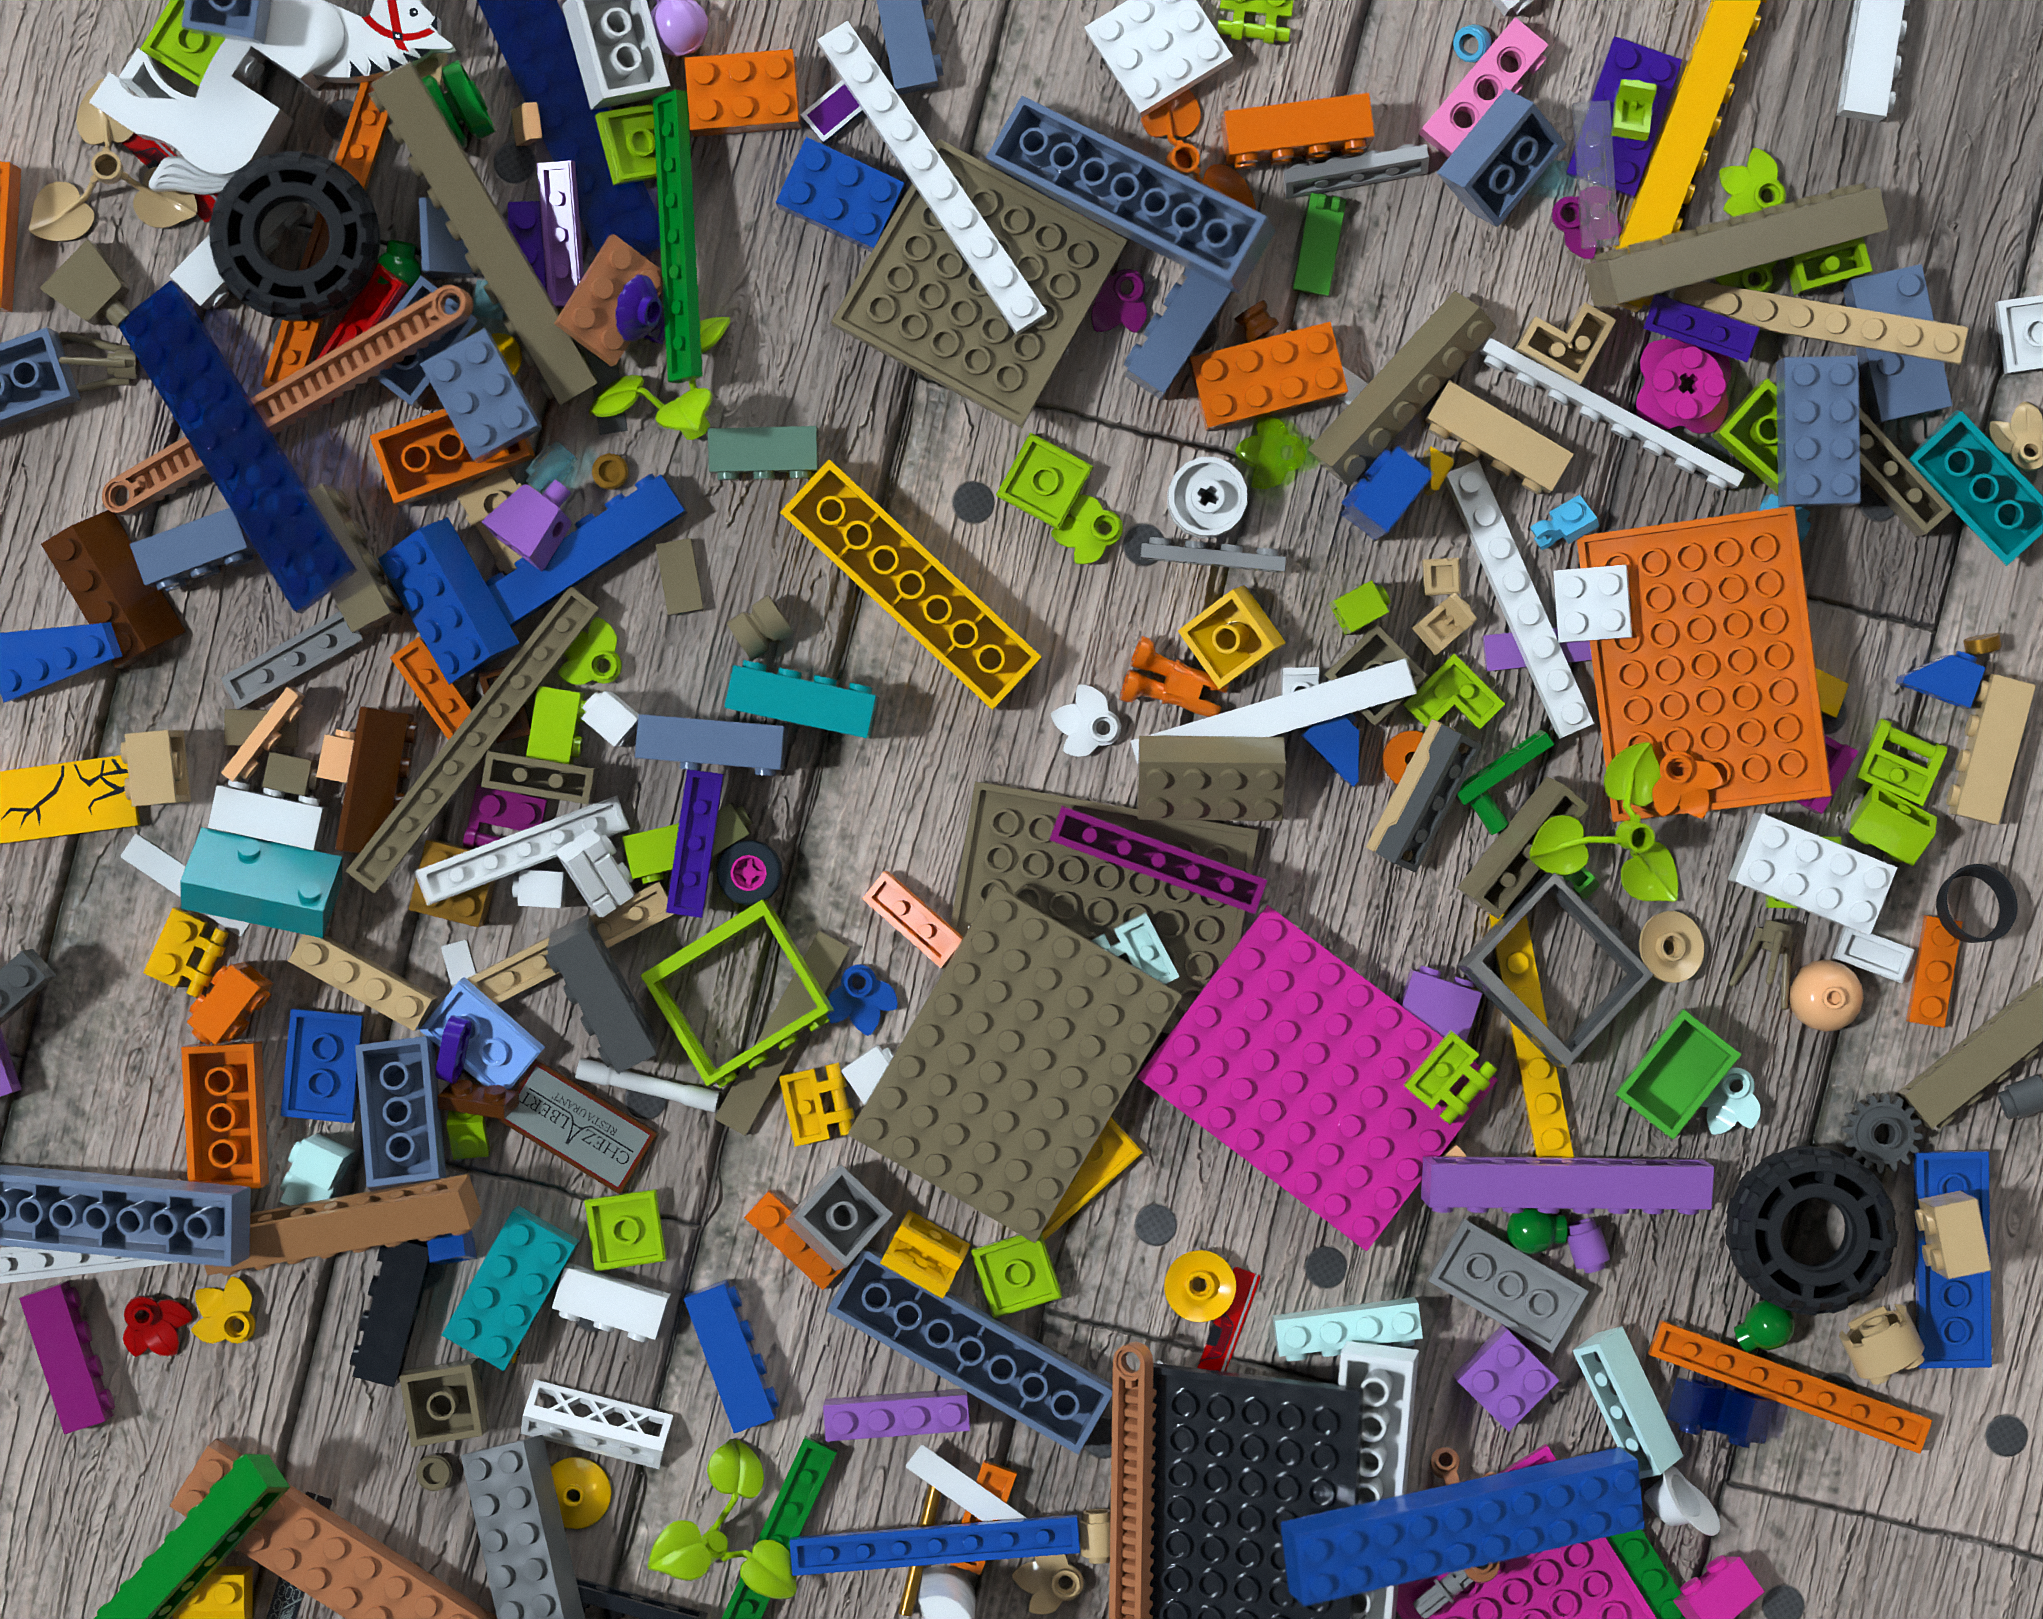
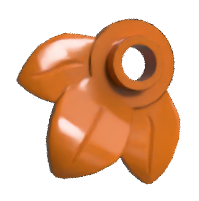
M1670 752L1660 763L1661 778L1656 782L1652 790L1654 806L1662 817L1671 813L1679 805L1688 814L1703 818L1709 807L1708 790L1723 784L1721 774L1713 764L1706 761H1694L1692 756L1686 752ZM1681 762L1684 764L1685 772L1683 775L1676 776L1672 773L1671 767L1673 763Z

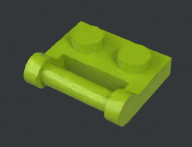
M1880 718L1873 730L1872 738L1854 777L1871 785L1876 784L1900 798L1918 806H1923L1946 756L1947 747L1939 743L1932 745L1892 727L1891 722ZM1885 740L1928 758L1926 767H1922L1882 749Z

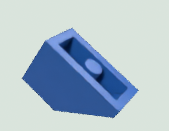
M1957 651L1955 656H1942L1898 676L1895 684L1962 709L1971 708L1986 667L1976 664L1977 657Z
M1352 713L1312 724L1300 735L1350 787H1354L1359 782V730L1354 726L1358 720Z

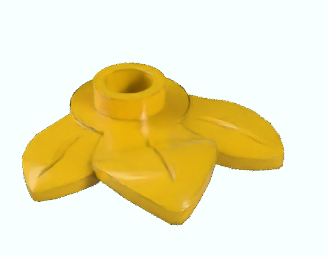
M232 1276L226 1283L224 1291L213 1287L196 1290V1304L203 1316L191 1329L196 1337L203 1342L214 1344L225 1339L231 1343H243L253 1336L256 1329L255 1318L250 1312L253 1297L250 1289L240 1278ZM238 1318L243 1321L244 1329L242 1331L234 1329V1319Z

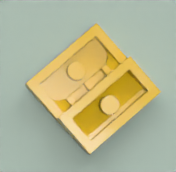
M908 1209L880 1264L943 1299L971 1244Z

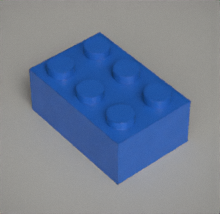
M806 137L776 200V204L779 209L872 252L898 208L906 191V186L903 181Z

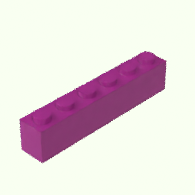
M1062 805L1049 839L1050 841L1255 914L1267 883L1266 879Z

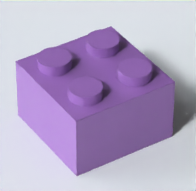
M1503 1324L1453 1374L1457 1382L1508 1432L1560 1381Z

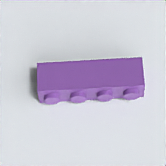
M962 1388L825 1399L823 1404L826 1442L970 1431L971 1425L969 1395Z

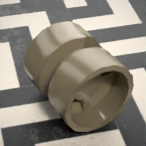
M769 595L752 605V613L741 612L726 622L752 661L769 650V643L771 641L779 644L794 634L791 626Z

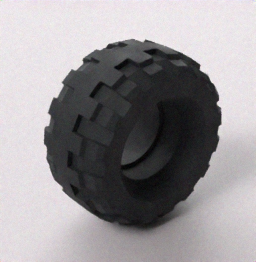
M284 151L253 160V162L238 170L228 180L218 195L212 209L209 243L213 261L220 277L229 290L243 303L271 318L285 321H310L338 312L349 305L364 290L378 262L380 226L370 197L362 185L347 170L319 155ZM287 202H302L314 207L325 218L329 228V245L325 255L317 264L301 271L285 270L273 264L265 255L260 242V229L267 214L276 206Z
M1790 1147V1149L1772 1153L1761 1159V1162L1751 1171H1747L1738 1182L1739 1186L1733 1198L1730 1197L1726 1211L1728 1214L1727 1227L1725 1229L1726 1244L1729 1248L1732 1262L1740 1276L1751 1289L1768 1302L1784 1310L1799 1314L1836 1313L1848 1309V1306L1859 1300L1863 1301L1875 1291L1873 1288L1880 1279L1886 1277L1892 1265L1890 1261L1894 1247L1897 1248L1896 1212L1892 1200L1883 1187L1884 1185L1859 1161L1841 1152L1824 1147ZM1808 1198H1822L1832 1202L1841 1211L1845 1224L1844 1237L1838 1250L1829 1259L1815 1265H1806L1793 1260L1786 1253L1781 1243V1227L1784 1218L1793 1206Z

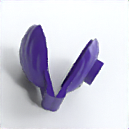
M636 275L625 284L617 300L615 314L618 332L626 342H633L643 337L651 342L663 344L665 339L664 308L658 298L657 290L650 277Z

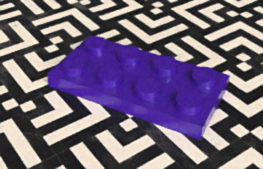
M1614 36L1565 175L1633 198L1642 177L1682 59ZM1623 79L1640 80L1657 85L1656 95L1652 103L1650 134L1647 141L1611 136L1614 100L1620 82Z

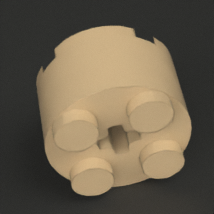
M1894 1304L1896 1310L1887 1312L1885 1306L1869 1310L1848 1323L1850 1330L1846 1334L1843 1330L1839 1333L1840 1340L1857 1375L1863 1379H1870L1873 1385L1888 1381L1892 1377V1373L1903 1368L1912 1369L1924 1362L1922 1355L1925 1348L1904 1305Z

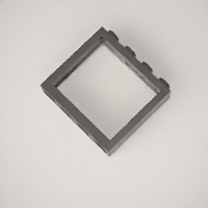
M1543 873L1458 963L1457 967L1555 1067L1567 1068L1654 974L1644 965L1640 953L1635 949L1630 950L1622 942L1624 937L1621 932L1611 924L1605 925L1597 916L1599 914L1598 909L1587 899L1583 898L1581 900L1572 891L1575 887L1570 880L1566 881L1562 875H1557L1556 873ZM1546 892L1627 973L1563 1043L1482 961Z

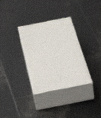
M1844 927L1832 958L1903 983L1915 950L1874 934H1862Z

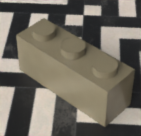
M487 751L481 787L590 805L594 803L599 769Z

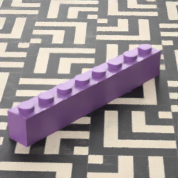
M1423 1156L1421 1199L1429 1207H1432V1211L1440 1213L1453 1212V1208L1457 1207L1467 1208V1211L1473 1213H1487L1489 1208H1502V1211L1507 1213H1523L1524 1208H1537V1211L1541 1213L1554 1214L1559 1213V1208H1573V1212L1581 1214H1592L1594 1209H1608V1212L1614 1214H1628L1630 1209H1643L1642 1211L1648 1214H1664V1209H1677L1678 1213L1695 1215L1699 1214V1209H1712L1714 1167L1704 1159Z

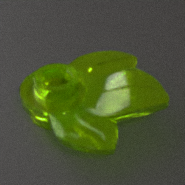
M1263 417L1258 419V435L1244 439L1235 448L1238 458L1250 467L1255 468L1252 477V487L1257 489H1269L1280 485L1286 478L1288 471L1300 468L1307 456L1304 442L1300 438L1290 435L1282 421L1276 418ZM1290 446L1294 453L1290 459L1286 460L1282 456V451L1285 447Z

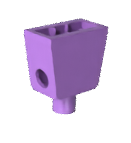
M554 480L542 495L528 484L522 485L486 516L482 523L495 538L542 572L571 527V521L560 509V506L571 495V492L557 480Z

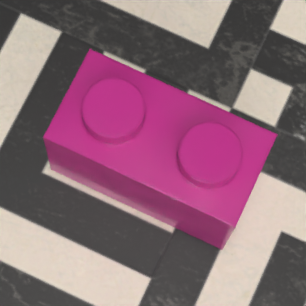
M1720 1555L1707 1564L1706 1568L1708 1571L1700 1578L1694 1577L1683 1584L1680 1588L1682 1593L1673 1601L1686 1619H1734L1765 1591L1741 1557Z

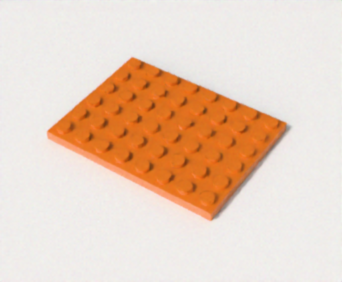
M1795 506L1589 534L1577 539L1580 568L1628 566L1632 637L1590 640L1606 769L1614 757L1624 749L1638 743L1648 742L1652 744L1654 755L1659 765L1662 759L1670 752L1683 751L1691 755L1694 761H1706L1718 769L1723 779V784L1708 790V811L1832 796ZM1675 762L1671 767V771L1674 775L1681 776L1685 772V766L1681 762ZM1610 798L1612 821L1630 820L1629 815L1623 808V800ZM1653 801L1645 806H1636L1630 803L1631 808L1636 814L1640 815L1641 819L1660 817ZM1678 805L1671 813H1669L1666 816L1685 814L1687 812L1682 810Z

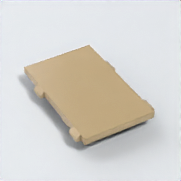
M508 469L488 475L457 495L458 500L469 515L466 519L471 527L476 526L496 557V566L500 572L505 571L506 575L517 569L514 563L522 557L495 538L482 521L522 486L521 483L517 485Z

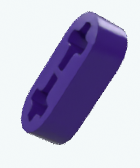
M452 1015L447 1021L442 1035L435 1075L437 1079L452 1084L458 1081L464 1067L472 1024L470 1020Z

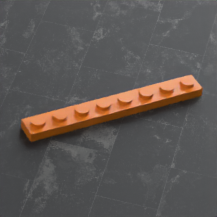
M1663 1320L1659 1321L1648 1354L1653 1357L1921 1454L1933 1421L1912 1411L1759 1355L1747 1353L1745 1350Z

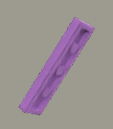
M575 161L537 163L547 293L556 308H564L584 276Z

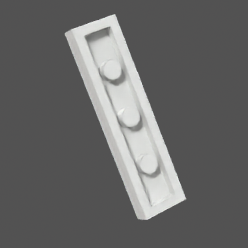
M534 1379L523 1413L520 1434L532 1437L543 1435L544 1440L659 1469L673 1415ZM538 1393L553 1396L558 1405L549 1409L535 1406ZM579 1403L589 1406L593 1413L584 1418L578 1417L573 1414L570 1407ZM613 1412L624 1415L627 1423L619 1427L609 1425L605 1416ZM651 1421L663 1426L660 1436L656 1437L644 1434L639 1425Z

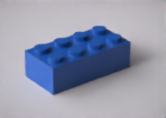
M1399 446L1392 452L1386 449L1372 462L1363 474L1368 480L1366 481L1363 478L1341 502L1346 507L1341 515L1375 541L1391 529L1433 473Z
M448 517L417 529L378 558L380 565L448 684L478 672L519 644L517 637Z

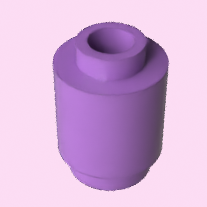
M1585 1218L1568 1224L1567 1229L1569 1233L1567 1234V1241L1576 1269H1584L1585 1273H1593L1606 1267L1604 1262L1610 1260V1255L1601 1226L1596 1225L1595 1218Z

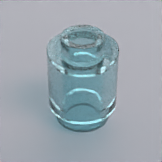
M555 440L551 446L546 445L525 471L530 476L526 481L543 494L554 480L562 484L575 469L572 465L577 461V458Z

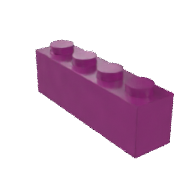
M69 1280L20 1297L19 1300L64 1435L105 1422L114 1416L112 1412L115 1409L114 1398L111 1391L104 1387L101 1378L104 1374L103 1365L99 1356L93 1354L90 1345L92 1332L87 1321H82L78 1309L81 1307V1299L77 1289L71 1287Z

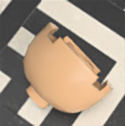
M1827 959L1812 961L1800 968L1793 980L1792 986L1790 985V1007L1797 1019L1809 1028L1823 1032L1840 1030L1852 1023L1861 1011L1864 1000L1862 985L1856 974L1842 963Z

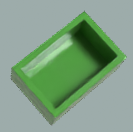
M1680 1009L1613 1094L1667 1137L1674 1140L1741 1054L1687 1011Z

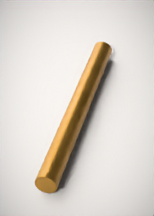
M930 1484L919 1527L934 1526L942 1493ZM911 1566L908 1569L898 1611L901 1615L912 1616L924 1566Z

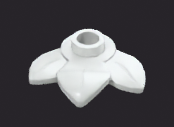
M1081 684L1077 686L1076 704L1062 706L1051 713V718L1056 727L1068 735L1063 752L1072 756L1081 757L1089 755L1098 745L1107 746L1114 743L1121 733L1120 720L1113 712L1108 711L1106 697L1099 690L1088 685ZM1100 721L1109 723L1110 731L1108 734L1101 735L1097 732L1096 726Z

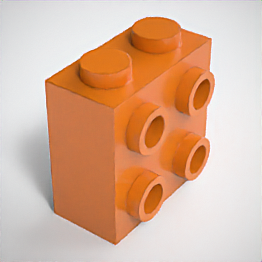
M246 961L230 964L228 967L224 965L211 980V983L215 985L206 996L201 994L189 1009L192 1016L186 1023L194 1028L191 1033L207 1045L211 1042L215 1045L225 1041L230 1042L233 1038L237 1040L250 1024L246 1018L255 1010L260 1011L272 996L268 990L274 983Z

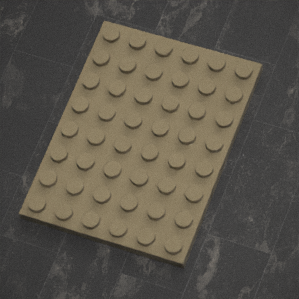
M975 781L950 926L964 937L968 926L973 922L994 884L1089 940L1105 934L1110 946L1120 942L1114 930L1115 927L1146 912L1179 974V978L1166 984L1182 994L1181 999L1161 1031L1162 1033L1169 1034L1239 942L1245 911L1050 841L1049 839L1061 805L1250 874L1252 873L1259 830L1204 820H1138V809ZM1126 952L1118 956L1132 964Z
M994 884L851 1126L848 1135L1026 1239L1036 1243L1177 1006L1182 994Z

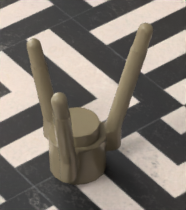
M64 331L59 333V337L62 339L115 352L108 353L107 358H59V363L106 366L108 375L115 376L114 378L78 385L76 387L79 393L115 385H130V379L139 378L140 355L139 351L131 350V345H116Z
M1765 920L1763 929L1756 927L1753 940L1729 982L1730 986L1734 987L1737 984L1760 942H1763L1762 949L1772 952L1766 978L1768 985L1773 983L1779 954H1783L1780 1007L1782 1010H1786L1788 1008L1791 952L1795 939L1791 937L1794 927L1771 920Z

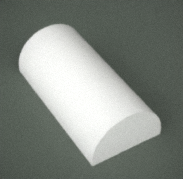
M933 1566L923 1569L919 1602L924 1619H975V1592L964 1574L948 1566Z

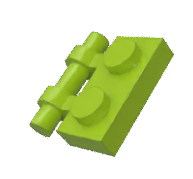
M1221 0L1219 11L1234 13L1233 21L1218 19L1217 33L1231 35V39L1242 40V37L1263 39V43L1274 44V41L1288 42L1290 28L1277 27L1276 21L1277 18L1291 19L1294 0ZM1244 15L1266 16L1265 25L1244 23Z
M1450 1030L1403 1085L1430 1109H1433L1441 1099L1444 1100L1448 1106L1440 1114V1117L1451 1125L1459 1115L1463 1116L1469 1110L1467 1105L1478 1092L1487 1089L1491 1084L1489 1080L1496 1073L1497 1069L1488 1061L1478 1071L1472 1068L1470 1065L1479 1054ZM1464 1074L1470 1081L1455 1096L1449 1089Z

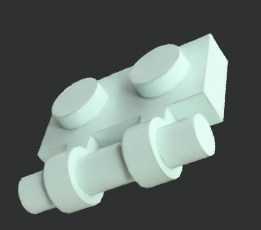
M1146 912L1114 928L1120 942L1110 946L1105 934L1091 940L1116 956L1126 952L1133 966L1164 984L1179 978V974Z

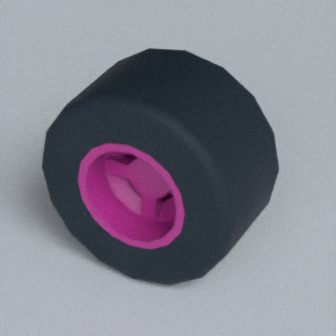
M755 840L741 841L727 848L720 857L716 870L718 884L723 893L732 901L744 905H753L762 899L767 900L772 897L780 887L783 876L782 862L776 851L766 843Z

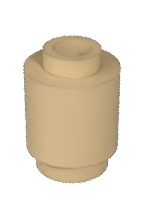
M1109 1509L1083 1511V1519L1079 1521L1081 1556L1089 1558V1563L1103 1564L1110 1562L1111 1510Z

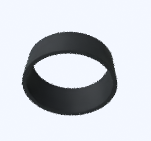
M1970 864L1958 869L1942 884L1936 899L1937 914L1943 927L1956 939L1968 943L1988 942L2001 938L2011 929L2017 916L2018 904L2013 886L2000 871L1984 864ZM1961 876L1976 877L1988 884L1994 891L1999 902L2000 913L1995 928L1983 938L1971 936L1960 929L1952 919L1948 909L1947 894L1949 886L1955 878Z

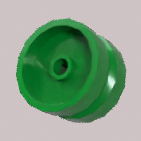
M459 60L442 68L441 75L448 89L447 92L443 91L436 78L430 75L422 78L462 148L467 147L468 143L467 136L461 125L464 122L471 134L479 140L496 132L487 112L488 107L473 79L469 78Z

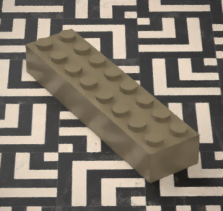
M1865 182L1832 189L1829 192L1818 195L1806 196L1793 202L1773 205L1760 211L1730 217L1728 220L1697 226L1695 229L1663 235L1662 238L1630 244L1625 248L1594 254L1596 261L1584 264L1594 307L1614 305L1889 230L1880 188L1866 189Z

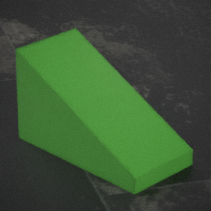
M1585 867L1575 873L1562 875L1566 881L1570 880L1575 887L1573 890L1582 899H1587L1601 886Z

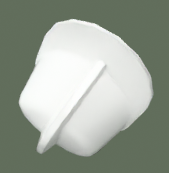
M1672 1465L1663 1472V1478L1654 1483L1644 1493V1500L1666 1525L1674 1527L1691 1523L1705 1535L1714 1536L1719 1533L1720 1521L1716 1510L1705 1495L1691 1484L1675 1466Z

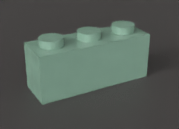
M817 426L708 428L709 472L717 474L720 481L739 480V474L752 473L754 480L775 479V473H789L790 479H810L811 472L819 470Z

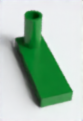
M1538 730L1463 781L1456 799L1463 805L1471 804L1491 835L1504 829L1509 822L1487 790L1552 747L1554 743L1546 732Z

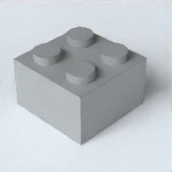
M839 1165L829 1170L785 1219L784 1223L828 1265L837 1271L846 1268L893 1214L842 1165Z

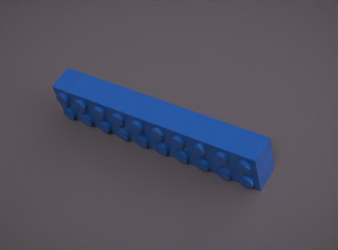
M1620 1447L1280 1522L1288 1589L1303 1606L1645 1528L1638 1460Z

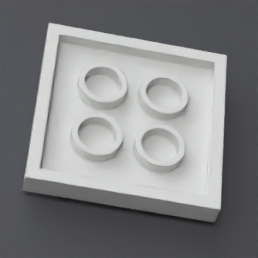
M1127 0L1084 27L1090 40L1141 118L1234 61L1232 54L1196 0Z

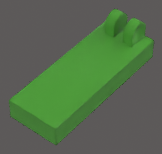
M1311 193L1293 291L1325 297L1329 296L1347 199H1341L1337 196L1330 197L1321 193Z

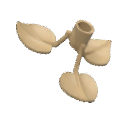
M104 78L98 80L88 90L80 104L76 120L78 132L87 144L99 145L105 142V147L102 151L95 154L91 161L94 175L90 177V182L81 197L77 188L67 182L50 183L38 193L33 205L29 231L39 238L64 242L77 239L86 234L94 223L95 214L91 207L84 202L90 198L99 181L110 185L122 179L140 190L133 199L134 210L143 223L154 228L175 226L183 221L194 218L198 213L197 202L193 193L180 191L155 192L149 188L150 178L157 167L146 171L143 184L137 182L128 173L124 172L119 157L111 152V141L123 143L129 140L134 132L89 103Z

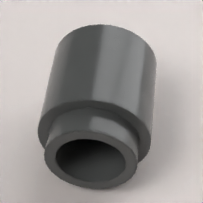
M2038 1074L2004 1087V1091L1997 1093L2002 1110L2008 1120L2015 1117L2020 1120L2043 1111V1080Z

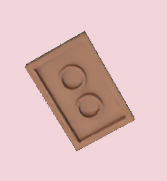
M615 234L610 235L554 324L608 365L614 366L618 363L631 342H626L622 338L616 326L615 311L618 297L623 291L625 284L636 275L650 277L659 297L663 290L662 270Z

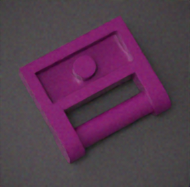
M477 784L463 839V847L475 849V846L480 847L502 839L501 837L479 833L481 822L518 831L544 823L548 800L515 792L485 788Z

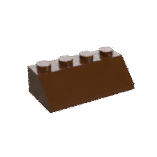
M107 510L69 526L41 543V546L89 624L111 622L122 653V657L112 660L115 668L127 669L187 631L162 590L158 591L155 587L144 585L130 544L133 542L116 514Z
M360 706L335 850L360 853L406 795L401 793L403 779L409 778L412 767V758L407 757L410 743H415L418 733V723L413 722L414 714Z

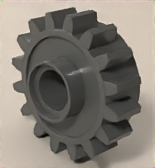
M1881 1093L1879 1100H1876L1874 1095L1868 1094L1866 1095L1867 1103L1864 1104L1855 1101L1853 1104L1856 1110L1853 1114L1846 1112L1844 1115L1849 1120L1848 1126H1841V1131L1847 1133L1848 1136L1847 1139L1842 1141L1843 1146L1853 1148L1849 1157L1855 1160L1862 1157L1860 1163L1867 1169L1873 1163L1874 1171L1878 1173L1883 1172L1885 1164L1891 1171H1897V1161L1899 1160L1908 1165L1910 1160L1906 1154L1909 1151L1913 1153L1919 1152V1149L1913 1145L1914 1140L1923 1139L1922 1134L1914 1131L1915 1127L1922 1124L1921 1120L1910 1118L1915 1109L1909 1105L1901 1108L1903 1099L1897 1096L1890 1103L1889 1094ZM1882 1123H1886L1889 1130L1888 1136L1883 1141L1877 1142L1874 1138L1875 1128Z

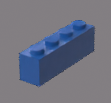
M726 1279L688 1293L684 1301L734 1434L775 1419L777 1414L775 1408L780 1407L779 1399L774 1387L768 1388L763 1375L768 1373L761 1353H754L750 1342L755 1340L754 1332L748 1319L742 1321L738 1307L742 1306V1301L736 1286L730 1287Z

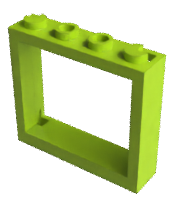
M763 899L640 975L706 1086H712L717 1083L719 1088H722L738 1078L735 1073L737 1070L745 1065H748L750 1069L760 1065L769 1059L766 1052L776 1046L779 1047L780 1051L791 1046L799 1040L796 1035L807 1027H809L811 1032L830 1021L827 1015L835 1011L770 902ZM765 919L817 1007L716 1069L664 981Z

